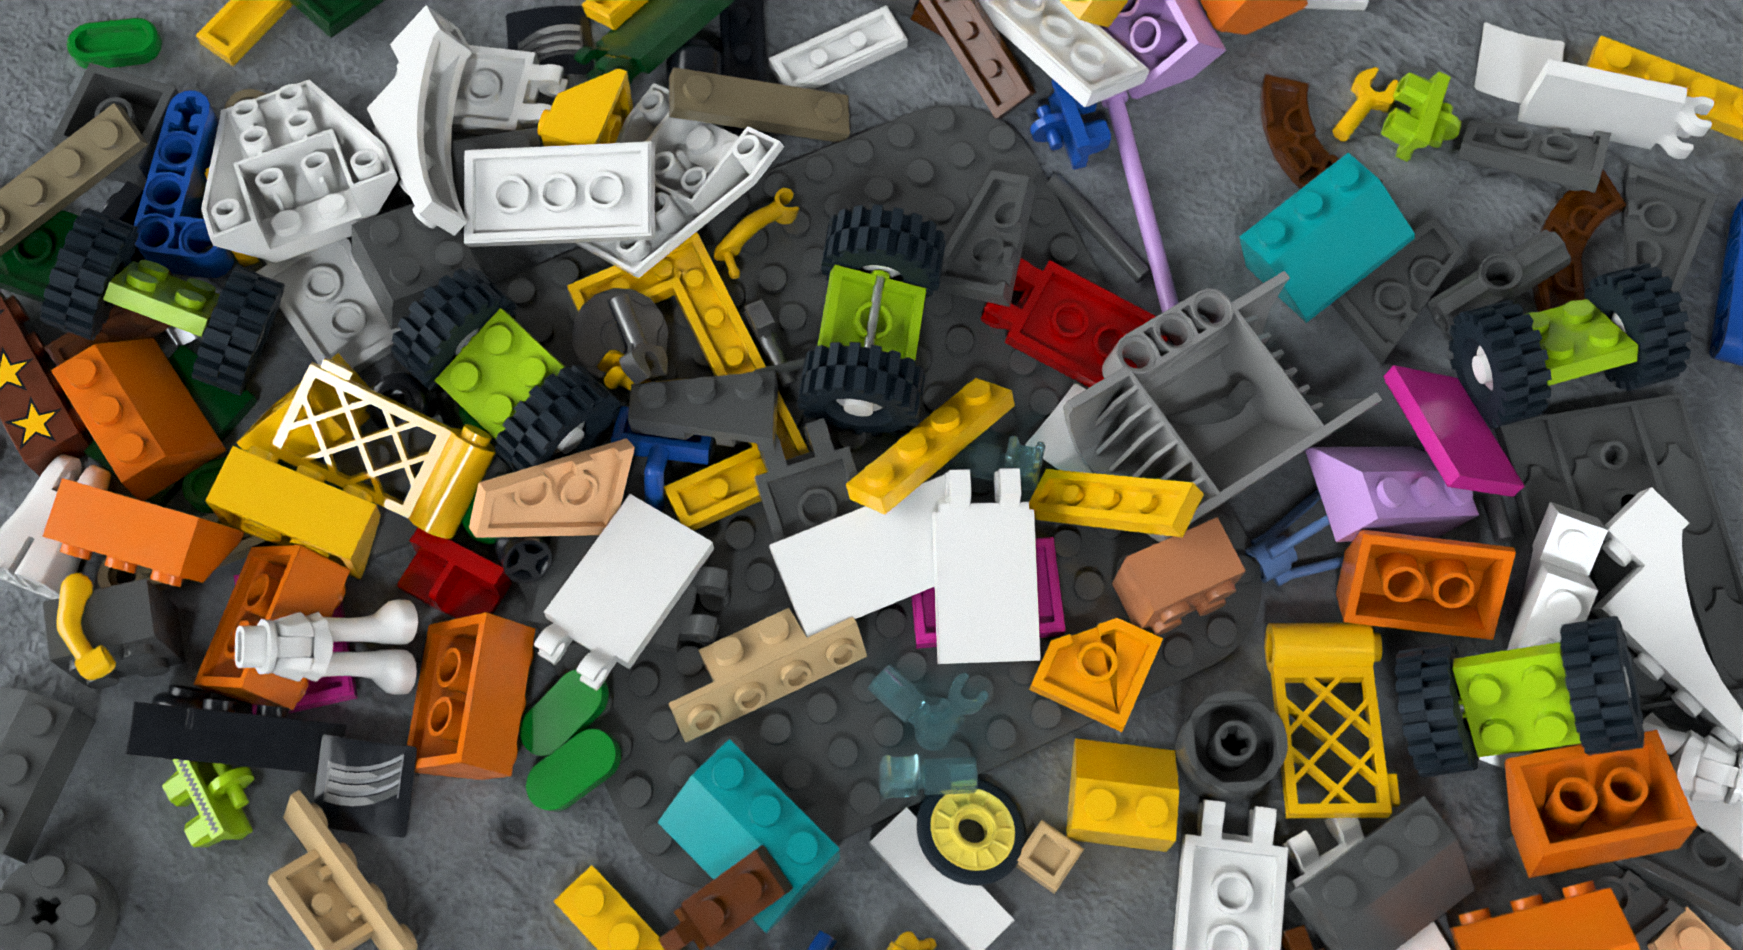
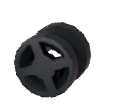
M543 536L495 538L494 547L496 554L501 561L505 574L512 581L531 583L542 578L550 569L552 554Z

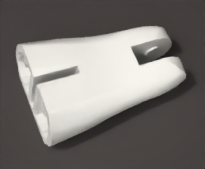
M66 454L56 457L46 467L23 503L0 528V579L51 600L59 598L62 581L68 575L77 573L81 558L59 552L62 542L42 537L60 482L64 478L108 491L111 473L96 465H90L81 474L82 464L80 459Z

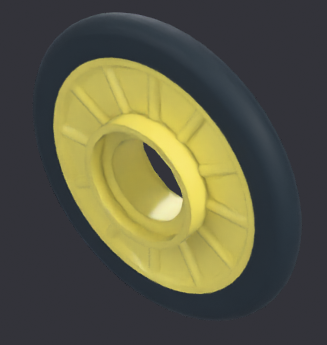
M976 778L952 779L934 788L924 799L919 809L916 825L919 845L929 863L945 877L966 885H986L1006 877L1017 866L1021 849L1026 843L1025 823L1015 802L1008 794L994 784ZM965 819H972L978 822L984 830L983 841L973 843L965 840L959 832V822Z

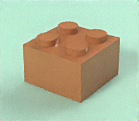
M1216 517L1187 530L1183 538L1171 537L1127 556L1112 585L1132 625L1146 631L1153 630L1154 634L1158 636L1181 625L1182 621L1180 618L1188 613L1197 610L1199 616H1204L1224 606L1227 603L1224 598L1237 591L1235 584L1246 570L1219 518Z

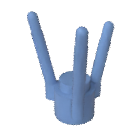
M1318 489L1305 498L1266 533L1251 540L1252 546L1245 550L1248 557H1255L1259 563L1261 581L1263 583L1273 579L1279 587L1295 578L1342 567L1344 556L1294 568L1291 563L1298 559L1294 546L1330 525L1327 515L1289 537L1285 535L1279 536L1321 499Z

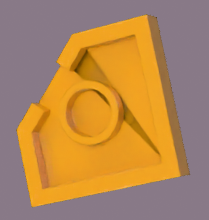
M1114 618L1100 623L1097 627L1072 636L1068 634L1051 640L1029 690L1122 732L1163 638L1119 618Z

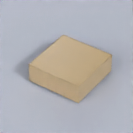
M1041 820L1021 849V855L1017 860L1016 868L1055 894L1084 848Z

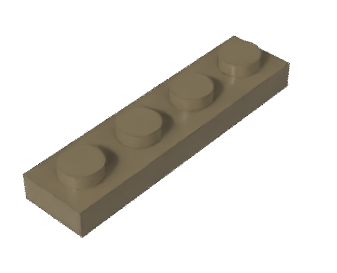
M113 103L0 189V256L148 145L123 107Z

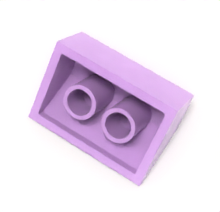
M1128 0L1109 28L1100 26L1150 70L1144 83L1128 89L1130 96L1134 99L1193 78L1226 51L1198 0Z
M1412 446L1311 447L1305 451L1336 542H1352L1361 530L1437 538L1479 516L1473 500V492L1471 490L1447 487L1430 456Z

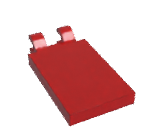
M1020 258L1014 290L1024 291L1017 306L1012 303L1008 307L987 302L980 320L990 327L1009 330L1004 343L1090 388L1104 379L1102 366L1118 341L1124 335L1156 316L1050 260L1042 271L1023 258ZM1161 335L1162 339L1167 342L1168 337ZM1123 357L1125 363L1130 367L1138 368L1131 359Z

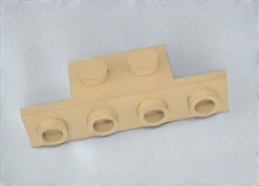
M790 608L780 611L699 649L702 661L713 682L668 704L685 743L867 657L857 622L852 616L807 638Z
M300 790L292 793L283 818L308 853L271 873L268 885L314 949L352 950L371 938L379 950H417V941L411 930L405 924H398L387 909V901L381 889L376 884L366 881L357 868V860L350 847L343 842L339 843L328 829V821L322 809L314 802L309 803Z

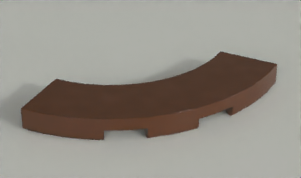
M1265 74L1260 93V113L1264 133L1275 159L1293 183L1301 189L1338 161L1339 158L1333 154L1329 155L1316 138V129L1308 107L1309 83Z
M1602 169L1595 193L1586 190H1568L1549 213L1540 229V232L1547 229L1549 232L1555 231L1565 242L1566 249L1571 256V262L1569 266L1532 288L1538 312L1563 306L1570 301L1586 299L1584 297L1583 264H1581L1585 246L1593 232L1602 223L1621 213L1626 206V203L1604 169Z

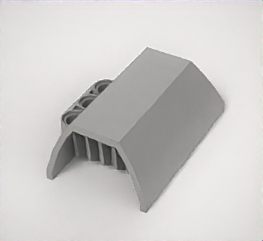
M1283 271L1233 302L1217 289L1206 288L1200 290L1124 335L1104 361L1102 366L1104 379L1068 400L1063 406L1065 422L1074 447L1092 473L1193 482L1204 495L1189 524L1190 526L1372 409L1382 399L1377 392L1368 398L1335 399L1308 395L1306 393L1310 389L1309 385L1299 387L1292 379L1297 369L1293 367L1285 370L1278 362L1284 354L1282 349L1270 353L1265 347V343L1271 337L1269 332L1263 334L1270 308L1284 285L1290 279L1287 273ZM1199 314L1206 316L1210 323L1204 321ZM1161 335L1172 340L1175 346L1166 343ZM1123 357L1131 359L1138 368L1130 367L1125 363ZM1242 380L1250 381L1256 388L1255 395L1249 400L1243 411L1232 419L1215 424L1189 425L1170 423L1166 418L1167 414L1186 410L1199 401L1212 397L1226 396ZM1146 533L1158 542L1172 537Z

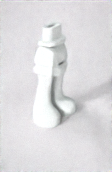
M396 599L388 601L373 615L363 617H323L319 612L304 616L302 612H298L274 621L261 619L257 626H238L235 637V663L238 668H256L259 674L273 673L297 682L303 677L315 682L321 677L330 676L363 677L372 679L386 693L393 695L408 694L413 689L417 675L416 662L409 651L404 649H381L363 652H333V642L408 644L413 640L417 632V611L411 601Z
M1643 721L1644 732L1658 730L1667 754L1671 755L1670 761L1685 796L1689 797L1690 801H1724L1730 805H1735L1737 801L1743 802L1742 752L1736 753L1710 735L1703 738L1693 730L1681 732Z

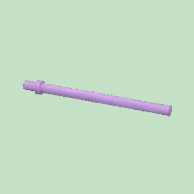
M1126 90L1101 102L1102 106L1108 108L1163 313L1177 305L1179 301L1125 103L1128 100V94Z

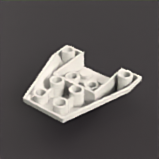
M306 80L297 84L285 85L275 92L252 100H242L232 107L221 110L201 210L213 246L278 263L352 236V224L375 217L398 181V176L385 144L312 81Z
M653 83L627 116L615 143L651 141L655 146V239L581 242L576 244L639 278L753 187L784 148L783 144L748 126L739 137L711 123L669 117V90Z

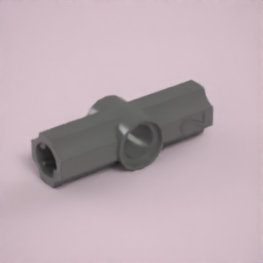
M1545 229L1506 254L1495 253L1486 257L1481 262L1478 271L1428 301V310L1433 317L1434 323L1443 334L1447 333L1450 335V327L1455 325L1453 319L1462 312L1511 300L1513 304H1516L1521 294L1570 265L1571 256L1566 249L1565 242L1555 231L1549 232ZM1493 280H1502L1508 284L1505 286H1497L1490 282Z

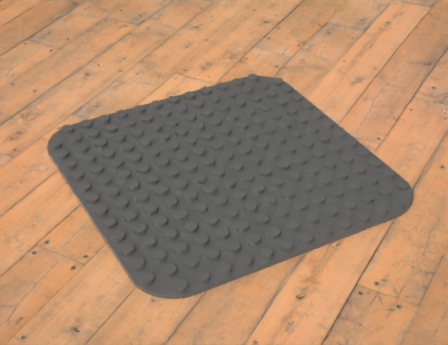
M935 106L921 109L767 171L753 187L697 231L766 367H769L770 364L759 341L754 340L743 314L746 311L744 306L763 299L775 322V333L789 362L805 358L810 350L815 351V347L818 346L829 282L826 280L827 275L822 274L821 263L828 223L833 215L838 216L839 211L845 208L853 212V207L863 205L867 210H872L873 205H883L884 210L893 211V208L897 207L904 209L903 214L909 216L915 212L923 216L922 222L931 220L937 225L936 230L943 231L946 248L991 170L1029 176L1036 187L1021 258L1042 271L1050 260L1109 291L1060 201L1047 186L1048 180L1026 142L1015 130L1000 119H995L994 116L969 107ZM789 188L793 191L794 196L791 202L784 206L799 207L796 219L790 224H780L774 221L755 233L742 246L740 253L734 257L741 274L739 278L731 279L726 262L714 259L716 246L744 217L773 203L775 194L779 189ZM581 247L493 283L515 304L516 321L556 359L570 369L573 365H579L581 368L584 367L578 360L572 344L573 323L578 315V311L569 295L567 285L614 266L613 264ZM933 290V295L928 298L925 297L915 366H921L924 369L925 375L918 424L976 377L1012 390L1015 406L925 482L945 475L949 470L970 469V503H995L994 472L999 469L1020 468V502H1029L1045 470L1058 469L1028 449L1025 444L1050 416L1074 384L1077 383L1085 389L1089 387L1004 343L1009 330L990 327L980 320L987 302ZM1013 290L1011 303L1017 306L1024 291ZM675 296L655 303L662 312L668 328L667 349L665 351L668 358V372L656 381L713 377L714 374ZM802 368L794 370L797 382L785 388H780L778 384V391L809 452H811L803 427H805L806 423L815 421L816 418L808 419L803 415L804 410H799L797 406L803 372ZM592 375L619 400V410L621 406L629 407L630 390L621 386L610 389L604 384L602 379ZM436 390L451 428L462 430L464 425L459 415L460 405L446 391L439 392ZM827 425L834 451L849 446L857 473H860L868 464L872 463L901 437L907 434L900 430V435L891 436L885 432L882 437H873L871 433L866 432L858 435L852 434L853 431L846 429L842 432L832 429L833 425ZM614 427L612 431L605 433L604 437L606 440L602 445L611 443ZM492 437L490 444L495 447L499 443ZM714 438L708 465L667 460L664 471V486L750 449L748 442L737 441L734 447L717 445ZM496 453L482 482L512 473L513 471ZM633 455L621 505L629 494L645 502L644 469L648 457ZM664 491V509L661 512L678 521ZM761 501L695 530L696 533L712 541L714 547L713 552L701 568L716 567L728 570L727 578H730L726 598H716L697 593L692 615L704 614L718 619L717 625L720 627L716 641L787 608H790L801 627L769 548V545L775 543ZM1228 501L1188 526L1187 530L1218 517L1246 572L1235 584L1237 591L1224 598L1227 602L1224 606L1204 616H1199L1197 610L1188 613L1180 618L1182 621L1181 625L1158 635L1163 640L1135 703L1223 661L1239 647L1255 622L1262 592L1260 567L1255 557L1250 558L1246 555L1245 550L1252 545ZM1034 518L1035 538H1054L1066 630L1064 636L1068 634L1072 636L1097 627L1100 623L1114 618H1119L1132 624L1112 582L1127 556L1159 542L1146 533L1041 521ZM551 536L544 538L548 546ZM540 579L531 583H518L530 612H532ZM908 597L855 619L867 657L686 743L668 703L712 683L713 680L698 651L708 645L681 639L678 653L645 647L630 669L617 662L605 680L609 690L607 706L587 729L607 732L620 745V765L616 772L604 781V784L623 828L638 853L651 866L667 877L683 884L703 888L713 879L658 824V821L691 775L728 739L834 843H837L901 813L906 807L910 809L923 803L924 799L934 788L946 781L956 778H976L1096 722L1092 718L1029 690L1051 640L1063 636L1040 638V661L937 664V647L916 649L911 597ZM538 628V631H539V633L541 634V632H542L544 629H543V628ZM572 640L562 658L554 665L559 679L566 673L577 669L583 658L591 650Z

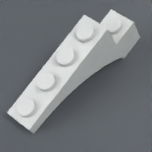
M426 5L390 44L399 61L396 66L400 73L367 107V110L375 125L373 132L385 144L392 164L401 177L399 181L401 188L411 197L415 205L412 209L415 216L429 228L434 229L436 226H439L455 236L467 221L458 202L453 180L451 160L452 122L462 72L466 59L472 54V50L458 27Z
M1652 487L1637 493L1605 525L1608 531L1604 538L1605 543L1602 545L1603 550L1619 565L1625 567L1629 564L1633 569L1591 611L1599 619L1618 616L1627 639V646L1638 655L1633 660L1635 664L1651 679L1658 681L1662 678L1675 691L1671 698L1683 711L1693 718L1699 714L1714 728L1709 732L1710 736L1727 745L1735 752L1743 753V710L1723 684L1707 654L1691 609L1685 583L1682 551V530L1689 522Z
M1553 502L1549 503L1532 545L1533 552L1525 588L1507 650L1560 642V639H1562L1560 634L1561 625L1586 621L1598 593V589L1590 579L1589 574L1608 531L1597 517ZM1532 750L1479 757V760L1505 769L1507 758L1531 754Z

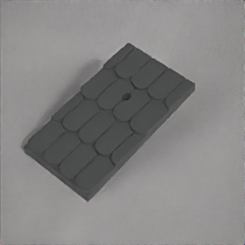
M1682 393L1542 414L1495 428L1500 447L1525 485L1515 495L1531 555L1533 552V542L1550 502L1597 517L1605 526L1637 493L1652 487L1689 522L1682 530V551L1685 583L1693 617L1706 652L1723 684L1731 695L1743 693V576ZM1602 545L1589 574L1590 579L1598 589L1591 609L1633 569L1629 564L1623 567L1616 563L1603 550ZM1590 610L1586 621L1599 619ZM1627 646L1632 659V668L1635 672L1636 687L1640 698V710L1676 705L1671 698L1675 691L1662 678L1655 681L1647 676L1633 661L1638 655Z

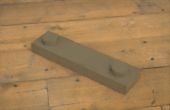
M673 68L669 76V117L745 129L748 126L758 131L831 142H841L850 135L848 95L681 68Z

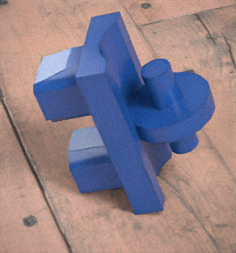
M1052 79L1051 83L1054 93L1048 98L1049 106L1043 105L1037 109L1039 119L1030 127L1032 138L1036 142H1048L1050 149L1053 151L1062 148L1064 144L1073 170L1086 167L1089 155L1109 148L1111 133L1104 119L1083 124L1080 115L1095 112L1097 103L1088 107L1082 106Z

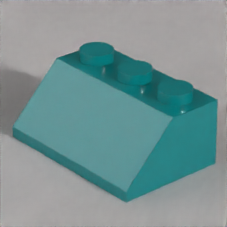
M1347 153L1239 236L1246 267L1263 283L1283 271L1287 273L1290 279L1284 285L1278 297L1307 323L1413 241L1415 233L1381 180L1350 153Z
M730 739L691 775L658 821V824L713 880L762 844L765 846L793 887L783 897L751 918L766 934L840 860V848Z

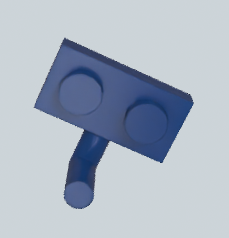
M621 406L612 433L611 443L627 438L635 447L633 455L648 457L644 469V501L655 509L662 511L664 509V471L667 460L708 465L715 437L694 434L692 437L683 440L635 433L631 431L628 421L629 407Z

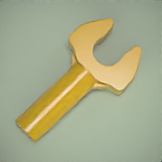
M1373 67L1360 72L1351 86V91L1356 95L1357 100L1332 130L1335 138L1343 142L1347 141L1372 109L1387 113L1395 102L1393 95L1398 80H1393L1385 91L1377 92L1371 88V84L1379 68Z

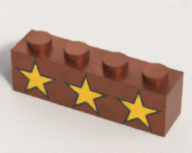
M0 291V419L24 463L40 477L46 467L61 454L78 459L85 456L84 451L91 444L86 435L89 430L75 408L70 407L65 398L64 390L52 371L47 367L44 359L50 355L44 348V342L35 331L29 334L23 323L30 320L24 307L15 295L6 298Z

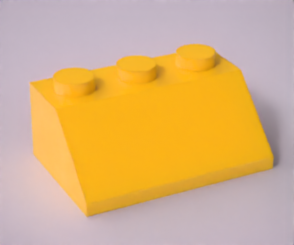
M232 446L205 500L219 520L225 525L244 531L277 546L302 545L349 569L350 576L361 580L381 517L377 505L372 503L374 497L366 491L351 485H345L342 491L325 484L326 477L311 468L298 465L296 471L281 466L277 464L279 458L276 455L262 448L251 446L247 452Z

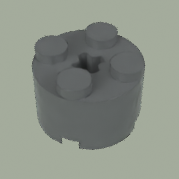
M1237 690L1215 693L1200 703L1181 727L1175 744L1177 767L1191 793L1207 800L1225 802V804L1244 802L1260 793L1277 775L1287 755L1288 741L1286 730L1274 710L1272 712L1259 701L1260 698L1253 694ZM1224 740H1229L1231 748H1239L1236 756L1230 755L1228 749H1223L1221 744Z
M49 855L31 861L17 869L0 888V946L3 950H108L118 930L115 928L118 911H120L118 894L112 884L101 874L72 860ZM55 913H57L59 919L55 923H53V921L56 918Z

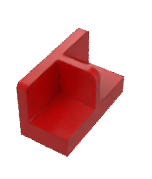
M417 527L409 540L416 551V555L398 581L399 589L454 619L486 612L494 614L512 584L510 578L505 574L503 567L449 539L434 536Z

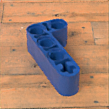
M194 90L177 94L168 105L134 222V226L138 227V239L135 245L146 260L163 265L172 274L218 278L225 275L232 268L234 254L231 250L213 246L207 252L200 253L205 247L213 244L210 240L205 220L200 219L199 216L207 183L204 172H206V168L210 167L219 119L207 97ZM189 158L187 161L179 163L181 160ZM178 198L174 203L166 205L169 201ZM167 239L162 245L154 247L159 241Z
M1743 198L1737 204L1729 226L1710 344V357L1712 359L1742 367Z

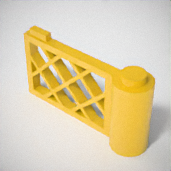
M328 358L324 359L322 365L311 362L268 452L296 467L301 465L311 468L324 475L326 481L343 489L345 485H351L366 491L374 497L372 502L408 518L414 525L429 534L444 539L454 538L477 492L478 483L482 482L496 454L495 447L490 444L492 436L482 429L465 424L462 430L451 428L350 380L354 371ZM316 378L336 388L342 403L341 406L320 413L315 412L309 392ZM347 393L360 400L350 402ZM369 404L381 408L389 427L362 435L353 409ZM304 405L308 416L296 420ZM345 412L355 438L329 446L319 420ZM393 415L406 420V422L396 424ZM311 423L320 450L303 455L284 446L291 429ZM418 426L437 435L429 451L409 457L400 431ZM392 434L401 460L375 468L366 442ZM358 445L367 471L353 476L339 472L332 453ZM324 456L327 466L314 459ZM424 461L416 476L412 464ZM404 467L411 484V489L405 501L385 493L378 475ZM370 478V479H371V482H372V484H373V487H372V486H369V485H367V484H365V483H363V482H361V481Z
M1269 623L1265 631V660L1267 669L1271 673L1274 709L1284 724L1288 741L1286 759L1281 766L1286 818H1389L1392 814V807H1398L1401 802L1397 774H1387L1373 669L1374 662H1380L1382 658V639L1380 633L1373 632L1370 625L1353 623ZM1285 683H1303L1318 697L1303 712L1287 698ZM1321 683L1330 684L1325 688ZM1339 683H1361L1363 702L1355 711L1351 710L1331 693ZM1323 701L1346 719L1332 736L1309 717ZM1364 710L1366 721L1359 716ZM1289 714L1294 719H1296L1291 726L1289 722ZM1351 724L1369 740L1370 749L1360 760L1337 741ZM1300 725H1303L1324 743L1310 760L1292 746L1291 735ZM1329 748L1352 767L1338 784L1314 765ZM1370 758H1371L1372 770H1371L1367 765H1365V763H1366ZM1294 762L1301 767V769L1296 775ZM1357 772L1375 787L1376 803H1358L1343 790L1344 786ZM1306 773L1330 792L1321 803L1298 804L1296 784ZM1336 797L1341 803L1330 802Z

